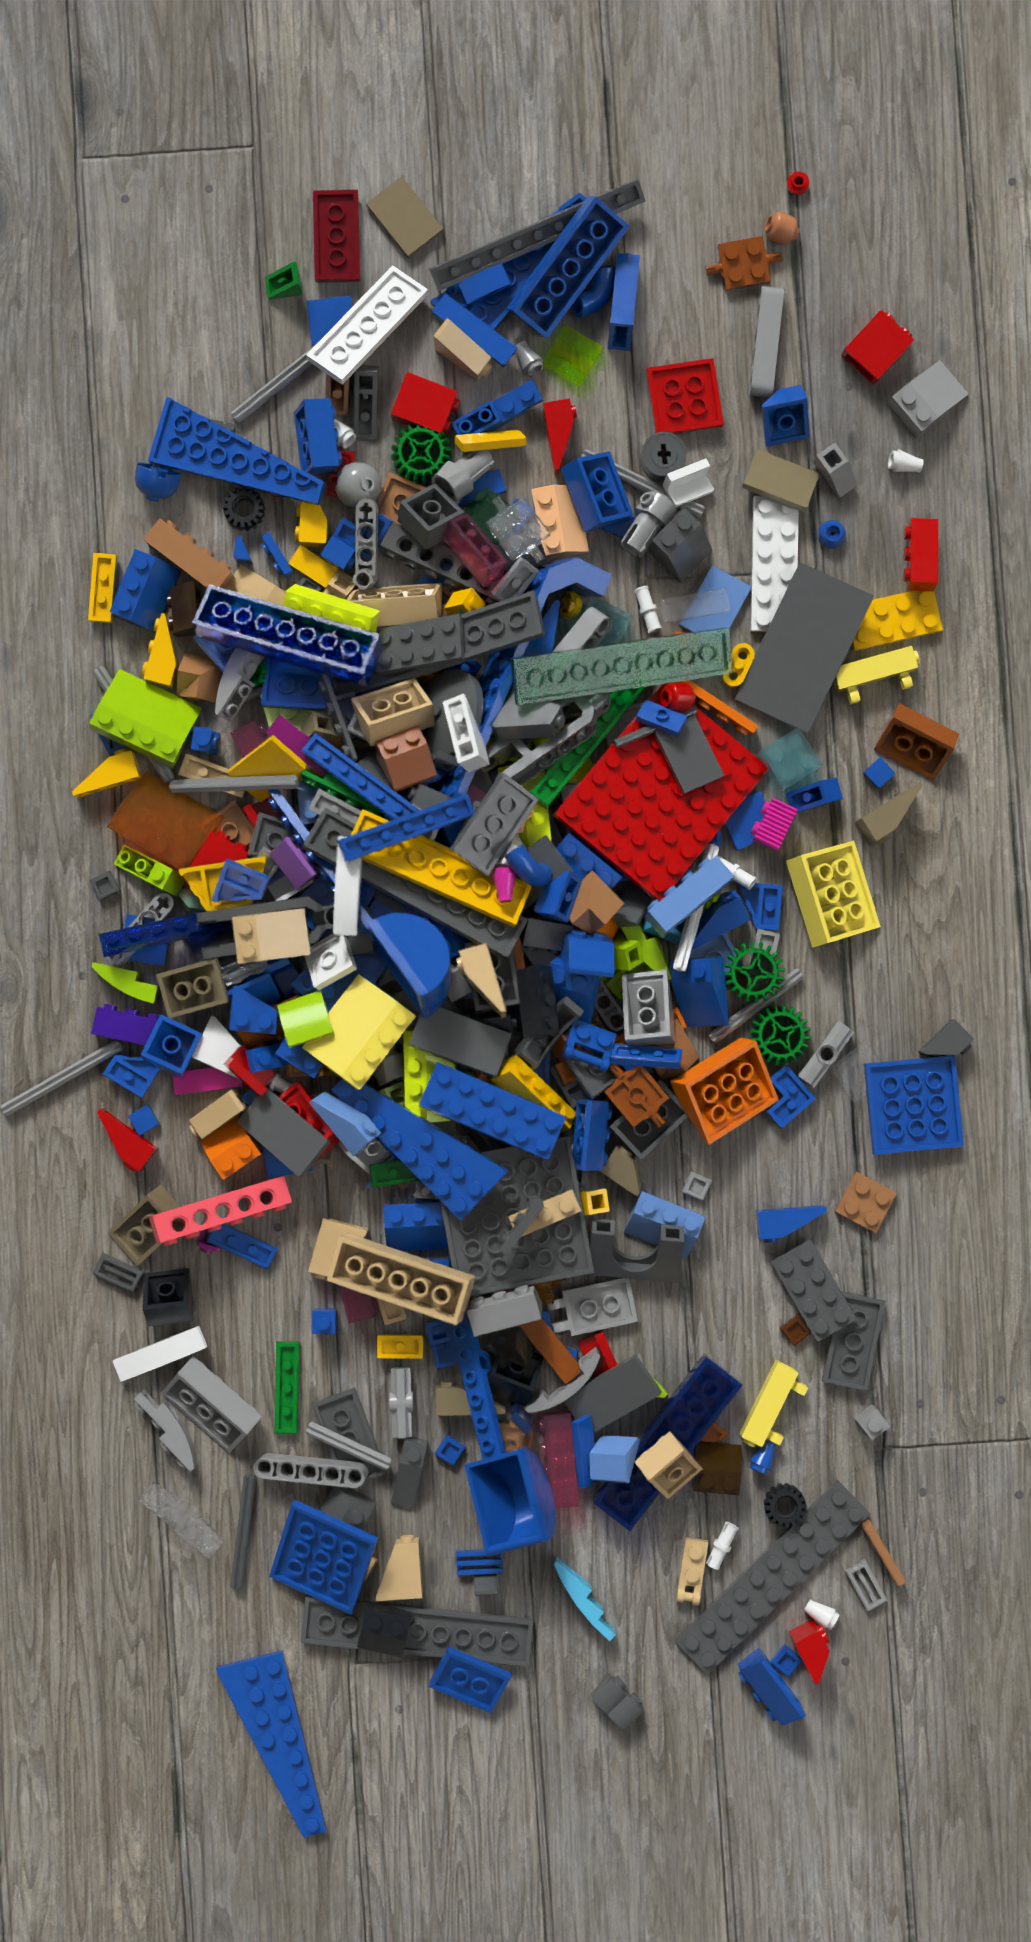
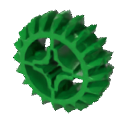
M418 424L416 429H412V426L408 425V433L400 430L402 438H394L398 445H391V450L395 452L391 454V459L397 460L393 463V467L400 468L398 470L400 476L406 473V480L414 477L413 482L418 483L420 478L423 484H427L426 478L430 477L432 481L433 476L445 464L444 462L451 461V457L447 455L452 452L451 447H446L449 444V439H443L445 436L443 431L442 433L435 434L434 430H428L426 427L420 428ZM424 437L428 438V440L420 443L415 438ZM408 444L412 454L409 456V460L405 462L403 450ZM437 444L440 455L437 462L434 463L430 453ZM417 450H425V456L421 457L420 455L418 457ZM419 464H423L428 469L417 470L412 468V466L416 467Z
M751 941L750 949H747L745 943L741 944L743 949L741 953L737 948H734L733 951L737 956L734 958L732 955H728L727 957L733 962L732 965L724 964V967L731 968L730 972H724L726 977L731 976V980L726 981L725 984H734L730 992L733 993L738 989L740 991L737 995L738 999L744 993L747 995L746 1002L750 1001V996H754L755 1003H758L759 995H762L763 1000L767 1001L765 993L769 992L772 996H775L772 988L781 989V986L776 981L785 980L784 977L778 976V972H785V968H778L777 966L783 963V959L775 961L774 958L779 953L775 951L772 955L769 954L772 948L770 945L766 948V951L762 950L763 942L759 943L758 948H754V941ZM755 953L754 961L751 965L742 966L737 964L744 955ZM762 955L771 961L774 973L764 971L761 968ZM756 960H758V970L761 969V973L766 974V976L756 975L751 984L752 978L749 977L751 974L748 975V971L742 969H752L755 966ZM735 971L748 976L747 990L738 983ZM758 979L772 980L766 988L753 991Z
M785 1004L781 1005L780 1011H778L777 1005H772V1013L768 1008H764L765 1017L761 1013L756 1015L761 1020L760 1023L752 1021V1024L757 1026V1030H749V1033L756 1034V1038H751L750 1040H755L758 1043L759 1049L762 1050V1057L768 1055L766 1063H770L772 1058H775L774 1065L778 1066L780 1059H782L784 1065H788V1057H790L792 1062H796L797 1059L794 1054L796 1053L798 1056L803 1057L804 1053L799 1049L801 1047L803 1049L809 1048L803 1041L811 1040L810 1036H804V1032L811 1031V1028H803L802 1026L808 1020L803 1019L799 1021L802 1012H798L794 1016V1007H790L788 1012H786ZM775 1016L787 1017L794 1024L782 1027L776 1021ZM767 1021H769L771 1034L763 1040L762 1031ZM777 1029L779 1031H787L786 1035L783 1036L785 1037L783 1041L781 1039H773L775 1034H777ZM795 1030H798L797 1043L791 1048L789 1036ZM777 1042L784 1048L786 1053H773L766 1046Z

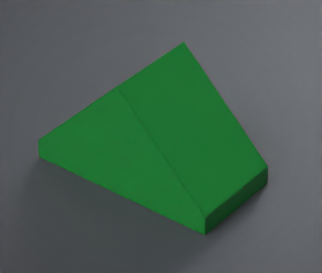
M292 262L265 277L268 299L303 295L297 262Z

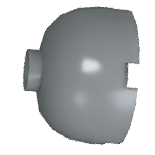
M354 462L345 465L338 472L335 490L338 498L344 505L356 508V505L362 499L376 501L379 498L382 490V481L379 473L373 466L362 462Z

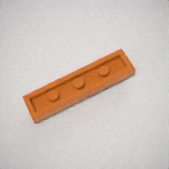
M682 676L679 682L688 683L692 687L698 701L697 705L706 711L711 709L717 713L716 717L726 724L730 722L735 725V730L744 736L747 734L753 735L758 727L757 724L686 677Z

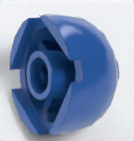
M138 462L135 472V483L139 491L146 494L147 500L159 502L160 498L167 499L174 495L181 479L179 472L160 466V468L154 467L151 463Z

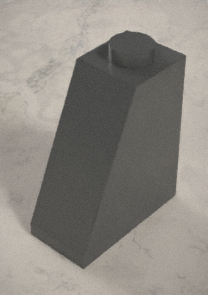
M512 690L491 727L495 738L498 740L555 737L558 730L562 729L565 724V716L561 705Z

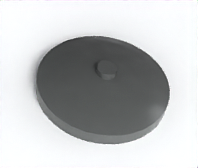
M448 669L436 675L423 690L433 703L435 725L420 731L428 744L431 755L441 750L455 757L456 754L443 702L464 694L479 728L484 701L481 686L473 675L460 669Z

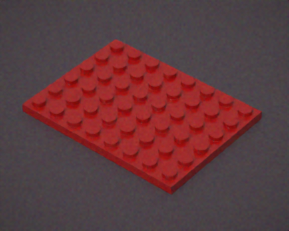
M664 681L648 701L662 706L660 694L668 683ZM692 705L697 710V715L695 716L724 774L723 778L682 795L654 735L650 734L617 749L612 744L553 815L654 900L657 899L659 902L665 898L664 893L673 885L675 886L769 769L767 765L695 705ZM635 716L618 738L648 725L636 721Z

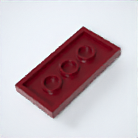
M358 189L313 190L315 283L360 282Z

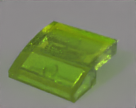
M565 324L542 363L548 369L581 387L605 347Z

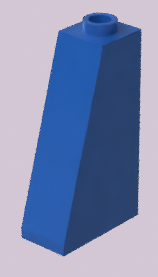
M617 253L607 349L630 351L640 255Z

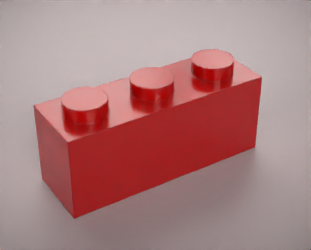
M911 518L908 526L904 527L903 537L904 540H907V547L904 548L903 560L907 561V568H904L903 582H907V590L934 592L938 584L939 519Z

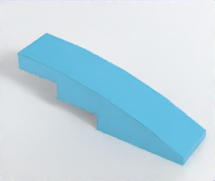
M556 1556L553 1559L554 1566L574 1603L589 1622L604 1637L611 1641L616 1635L615 1628L601 1618V1615L604 1613L603 1606L589 1596L592 1591L591 1584Z

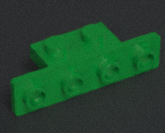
M302 771V779L308 787L312 789L318 787L324 790V792L344 800L345 803L356 809L358 807L383 819L385 818V814L327 772L324 779L308 771Z

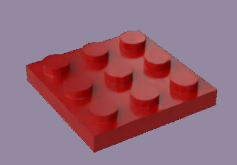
M714 358L646 368L655 433L663 431L678 434L723 427L724 423Z

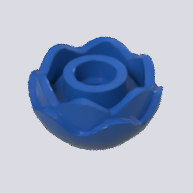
M836 520L824 522L818 529L819 542L830 549L837 548L846 539L845 527Z

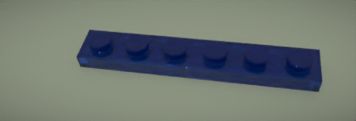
M196 913L101 933L99 938L103 956L108 957L233 929V922L229 920L198 925Z

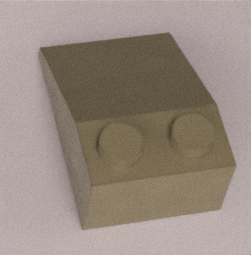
M921 782L855 822L869 845L875 842L878 846L893 837L891 832L898 827L923 786Z
M217 957L156 974L168 1018L229 1002Z
M159 1185L115 1224L108 1233L138 1266L163 1244V1242L156 1243L149 1216L181 1206L162 1185ZM175 1219L172 1223V1227L176 1232L183 1226L180 1219Z

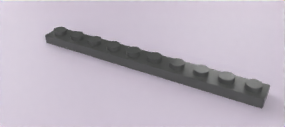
M638 179L629 181L596 196L616 214L646 201ZM583 202L429 268L437 290L441 291L488 268L503 264L556 241Z

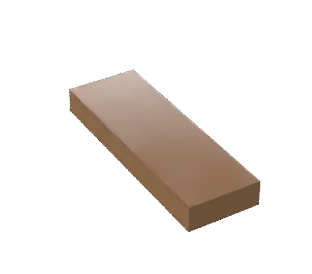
M866 1518L861 1525L897 1586L905 1584V1579L870 1520Z

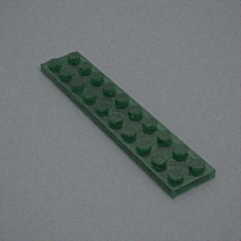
M724 627L511 658L515 705L519 706L732 674L729 628Z

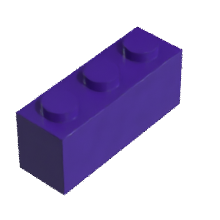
M104 1004V1007L96 1008L91 1034L146 1045L160 1016L149 1013L148 1017L140 1016V1011L126 1008V1012L117 1011L118 1006Z

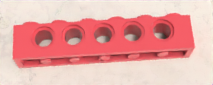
M280 1176L149 1216L156 1243L163 1242L164 1246L177 1243L178 1237L185 1236L186 1239L199 1236V1231L207 1229L209 1233L222 1229L221 1224L229 1222L230 1226L243 1222V1217L251 1215L252 1219L264 1216L265 1210L273 1209V1212L286 1209V1204L291 1203L292 1200L285 1176ZM263 1192H266L270 1198L266 1205L260 1201V1195ZM242 1198L248 1202V1208L245 1211H241L238 1207V1203ZM220 1205L226 1208V1215L223 1218H220L216 1213ZM197 1212L203 1213L205 1217L201 1225H198L194 1220ZM175 1219H180L183 1224L179 1232H176L172 1227Z

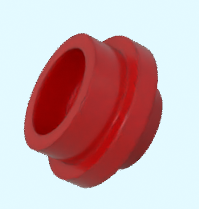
M800 171L790 174L787 179L788 190L795 195L805 193L810 183L808 176ZM799 179L802 181V184L796 185L794 181Z

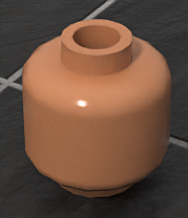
M779 211L768 217L764 231L767 232V238L770 241L785 246L791 240L795 241L797 239L800 228L797 227V219Z

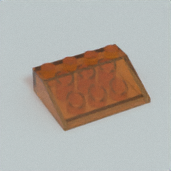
M146 771L118 807L107 827L172 866L181 869L191 866L211 831L216 832L224 816L185 793H172L169 789V784L164 783L161 779Z

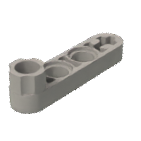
M362 499L356 505V554L353 583L358 586V589L365 590L375 586L378 579V505L372 499ZM366 503L373 509L372 512L368 513V519H373V523H361V519H366V512L362 511V507L366 506ZM364 526L371 527L373 531L372 537L369 539L361 535V529ZM364 549H369L372 552L373 557L369 562H365L361 558V552ZM361 565H363V566L372 565V568H369V569L363 568V569H361ZM365 574L369 576L367 584L365 580L361 579V576Z
M160 893L155 896L120 937L107 947L106 959L116 965L126 963L173 911L175 907L173 897L167 893ZM168 898L169 901L167 903L169 907L167 909L161 908L159 913L162 916L159 918L157 913L150 909L154 907L157 910L161 905L159 900ZM147 914H152L155 918V923L151 927H146L143 924V917ZM131 931L139 933L140 939L136 944L128 942L127 936ZM122 940L125 943V945L132 948L130 952L128 949H126L123 945L120 944ZM114 950H122V957L120 959L114 960Z

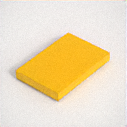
M272 735L229 768L227 774L230 777L297 776L305 770L307 764ZM247 790L260 803L270 796L268 790Z

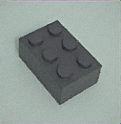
M660 1079L656 1082L669 1099L660 1106L657 1113L666 1123L663 1125L660 1123L661 1127L658 1128L649 1118L633 1127L625 1116L620 1114L609 1125L640 1160L688 1117L677 1097Z

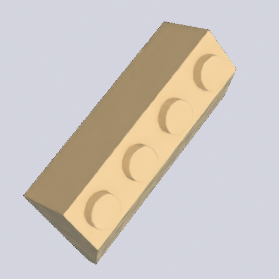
M442 583L378 587L365 590L353 589L346 600L380 610L377 627L378 629L392 625L441 617Z

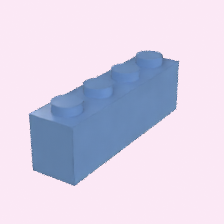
M717 856L711 860L706 858L698 865L699 870L697 872L686 874L681 879V885L677 888L673 885L664 893V899L660 902L656 899L647 907L648 912L644 918L662 938L732 881L734 875Z

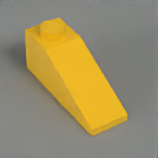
M127 748L115 751V755L108 757L72 791L73 796L80 798L142 779L135 753L132 750L128 751Z

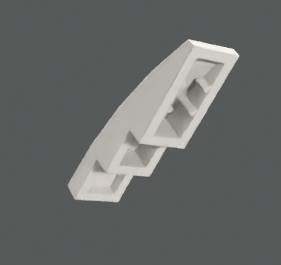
M339 836V837H338V840H340V839H342V838H345V837ZM339 845L336 862L333 934L357 936L362 857L345 863Z
M197 1326L116 1358L112 1362L122 1382L205 1349L208 1346L200 1327Z

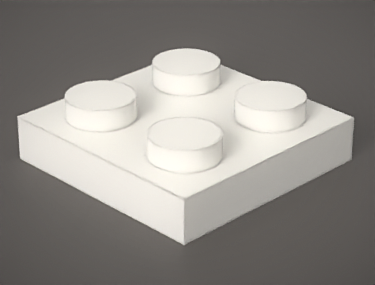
M331 934L310 946V955H304L313 986L318 991L357 969L347 935Z

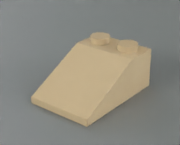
M240 565L234 574V579L215 602L269 639H273L284 623L282 607L285 591L245 566Z
M305 908L232 917L238 964L311 954Z
M487 944L459 951L460 958L456 960L460 975H465L469 984L501 1018H505L506 1010Z

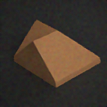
M185 652L177 674V696L216 704L217 692L223 672L209 656Z
M592 870L582 879L569 919L574 925L589 934H593L614 916L624 905V902Z
M677 1018L674 1019L675 1044L649 1046L683 1049L680 1069L653 1067L660 1080L686 1072L699 1058L698 1053Z

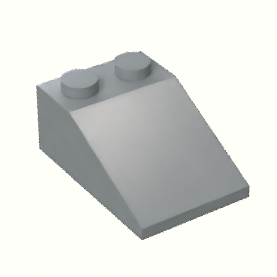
M939 360L892 396L888 405L913 435L918 438L969 394Z
M660 970L623 974L622 989L626 1043L636 1046L675 1044L674 1017L668 971Z

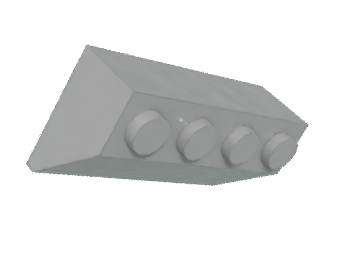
M194 1356L161 1392L162 1395L229 1453L262 1417L253 1406L246 1403L236 1391L230 1389L220 1377L214 1375L206 1368L203 1362L197 1360Z

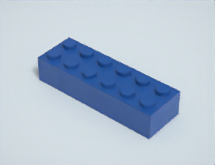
M588 196L506 309L540 337L547 339L630 225L596 196Z
M439 1062L435 1065L418 1107L545 1161L549 1159L566 1119V1116Z

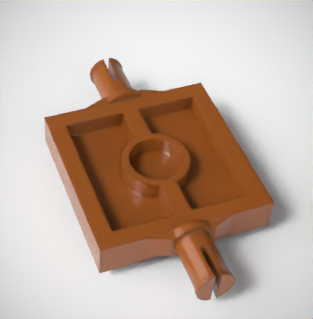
M763 236L721 243L717 246L719 253L718 264L705 266V270L707 271V276L720 273L724 281L725 291L766 284L771 281L769 264L782 262L781 252L768 254L764 247Z
M617 1064L612 1065L618 1072L612 1066L608 1067L617 1079L605 1093L633 1127L649 1118L658 1128L661 1127L660 1123L662 1125L666 1123L657 1111L669 1097L643 1066H635L626 1072H623Z

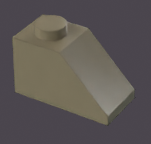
M617 1143L608 1155L603 1171L600 1172L638 1197L642 1189V1182L636 1155L633 1154L634 1152L628 1146H621Z

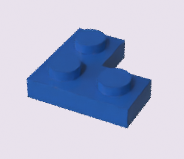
M378 512V549L393 521ZM343 517L333 537L356 550V524ZM367 518L366 522L373 523V519ZM364 526L361 529V535L366 539L372 537L373 531L371 527ZM364 549L361 552V556L371 561L373 555L369 549Z
M783 1065L770 1077L773 1085L783 1097L766 1111L780 1128L787 1125L816 1099L787 1065Z

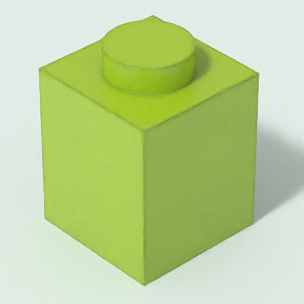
M617 939L613 942L614 969L629 971L643 963L639 941Z

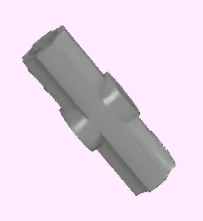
M837 1021L823 1042L815 1049L814 1054L801 1070L798 1077L814 1088L830 1065L836 1061L838 1054L854 1032L843 1023ZM824 1048H828L831 1051V1057L827 1061L823 1060L820 1056Z
M391 1367L390 1413H392V1437H412L413 1392H411V1367Z

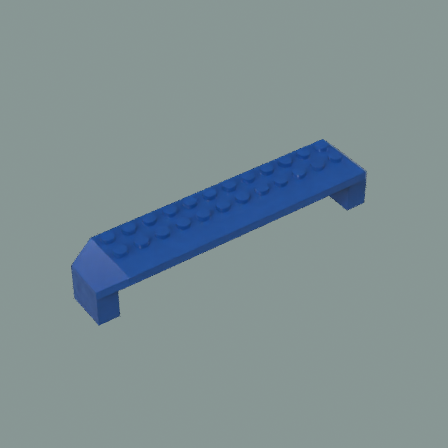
M578 557L560 559L536 567L539 571L537 576L522 594L534 590L537 593L541 612L548 594L564 587L584 597L604 596L612 575ZM528 642L491 653L479 680L484 704L482 719L478 728L485 747L493 730L491 725L503 706ZM458 764V767L446 772L444 777L438 780L435 791L450 796L452 799L466 794L476 770L467 772ZM465 819L439 828L433 841L451 848Z

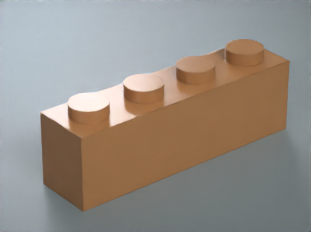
M159 518L143 540L152 549L219 598L234 579V575L231 573L232 568L223 560L217 562L213 559L214 554L206 547L200 549L196 546L195 543L197 541L186 533L183 536L177 531L179 527L172 521L168 520L165 522Z

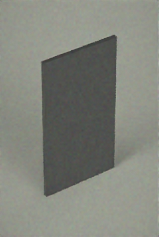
M799 562L735 700L809 733L872 603L874 595Z

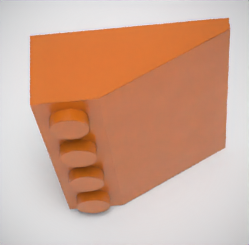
M746 1038L737 1039L670 1081L679 1103L707 1145L715 1142L779 1101L757 1042Z

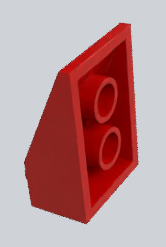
M299 1081L295 1082L279 1096L330 1141V1144L316 1162L340 1142L339 1138L309 1103L314 1098Z

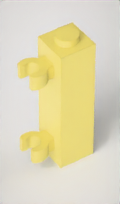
M912 646L841 665L833 682L836 693L846 690L849 704H855L861 700L857 690L858 686L894 676H899L902 690L909 689L913 686L909 672H913L918 668L917 664L920 663L917 651H913Z
M775 1360L741 1428L740 1435L744 1438V1443L754 1448L756 1444L763 1447L767 1438L781 1445L784 1439L783 1435L771 1430L790 1390L792 1389L805 1396L808 1390L807 1385L796 1381L799 1374L796 1369Z

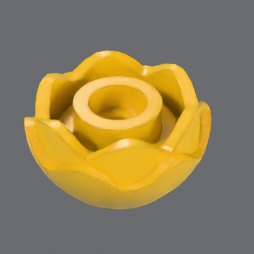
M567 591L566 596L561 599L562 608L559 610V613L565 619L576 617L582 608L580 595L575 591Z

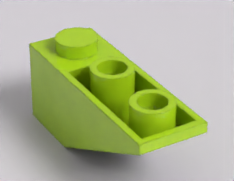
M125 844L114 862V865L176 897L186 881L178 871Z

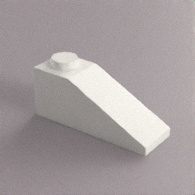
M461 694L444 701L443 706L458 764L467 772H472L489 765L485 744L466 696Z

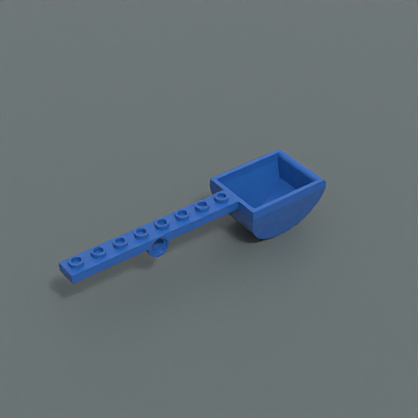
M278 789L268 790L270 806L275 812L279 810L282 815L280 818L287 829L291 828L294 831L293 837L301 847L310 834L281 792ZM307 851L305 854L309 861L319 866L318 872L325 882L329 880L333 886L331 891L335 896L336 866ZM360 904L358 910V929L363 935L367 934L369 936L373 949L421 1016L424 1018L429 1017L445 1001L452 981L449 948L442 933L429 921L412 914L392 913L372 920Z
M466 1308L463 1321L457 1325L451 1323L449 1325L482 1455V1460L464 1464L485 1552L487 1556H492L551 1540L555 1532L556 1513L549 1479L537 1455L529 1448H521L506 1453L486 1374L491 1371V1359L486 1351L480 1350L477 1336L474 1337Z

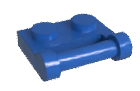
M576 1020L570 1025L562 1057L579 1060L598 1067L599 1071L606 1072L610 1064V1056L616 1034ZM574 1045L601 1054V1059L575 1050Z

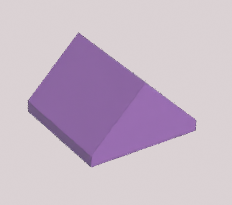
M286 837L269 853L296 890L320 875L318 868L309 861L305 851L297 844L294 837Z

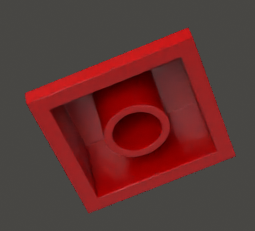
M814 1619L790 1630L789 1633L816 1685L820 1683L830 1651L826 1644L830 1643V1640L823 1627L816 1625Z

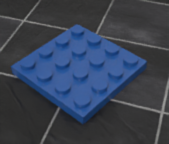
M955 1055L864 1064L872 1155L964 1146Z
M294 1500L289 1510L269 1577L352 1615L378 1537Z

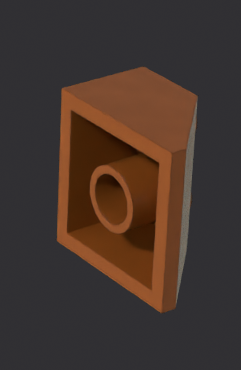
M419 727L375 742L376 758L394 792L437 777L428 744Z

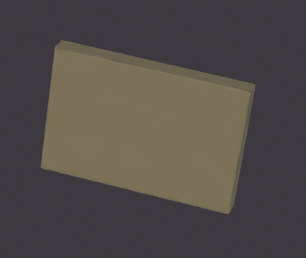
M402 176L366 203L369 210L408 259L444 231L443 227Z
M757 449L742 488L805 512L820 473Z

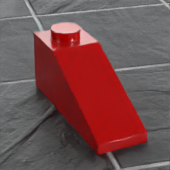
M570 398L543 403V413L554 475L560 472L573 429L574 419H577L576 406L571 405Z
M104 1108L99 1109L97 1114L119 1157L125 1161L123 1165L133 1172L135 1170L138 1172L142 1171L158 1148L141 1135L139 1136L136 1131Z

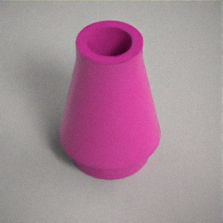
M510 867L496 868L493 878L498 894V902H512L516 874Z

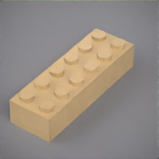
M346 1233L339 1236L327 1281L457 1325L464 1319L476 1276Z

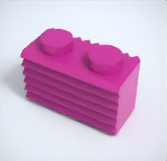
M772 798L770 802L765 801L760 811L763 817L760 823L755 822L750 832L754 835L752 841L777 852L798 809L775 798Z

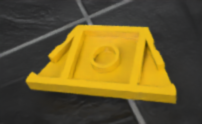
M267 856L236 860L234 862L263 873ZM225 862L179 869L180 875L188 882L190 889L200 899V903L207 912L254 904L255 900L242 899L241 901H211Z

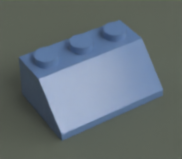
M641 1190L624 1233L658 1245L661 1225L684 1227L682 1256L688 1257L706 1217Z

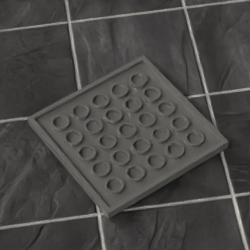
M569 1136L557 1138L547 1161L512 1146L478 1152L490 1158L491 1161L502 1168H506L508 1173L461 1221L440 1200L452 1268L476 1276L470 1296L594 1273ZM570 1189L573 1190L581 1209L580 1212L520 1237L506 1255L498 1249L500 1243L497 1241L504 1231L509 1232L513 1228L508 1216L528 1208L529 1199L532 1196L537 1195L545 1201Z

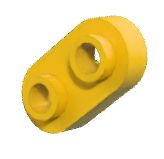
M740 643L731 652L722 672V680L728 687H738L746 677L755 655L753 648L749 644ZM744 652L746 659H740L738 654ZM732 672L737 675V679L731 680L729 678V674Z

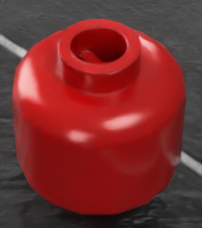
M685 682L669 683L660 694L662 706L676 712L689 711L696 700L692 687Z

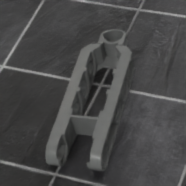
M595 688L584 696L582 693L562 694L551 703L561 705L565 717L571 713H582L581 717L559 731L555 737L549 738L532 751L526 745L535 738L495 741L486 748L489 765L479 769L482 772L489 771L516 755L519 760L502 771V773H505L522 786L596 734L597 719L608 711L611 704L608 692L603 688Z
M302 897L196 913L198 925L229 921L232 920V917L305 908L311 910L314 914L315 928L313 931L308 932L309 943L319 942L327 929H332L334 926V905L323 906L312 897ZM235 943L201 948L203 959L237 954Z

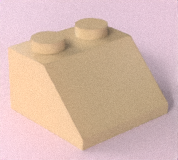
M671 1432L662 1436L656 1444L643 1452L635 1461L648 1481L667 1499L702 1470L698 1462Z

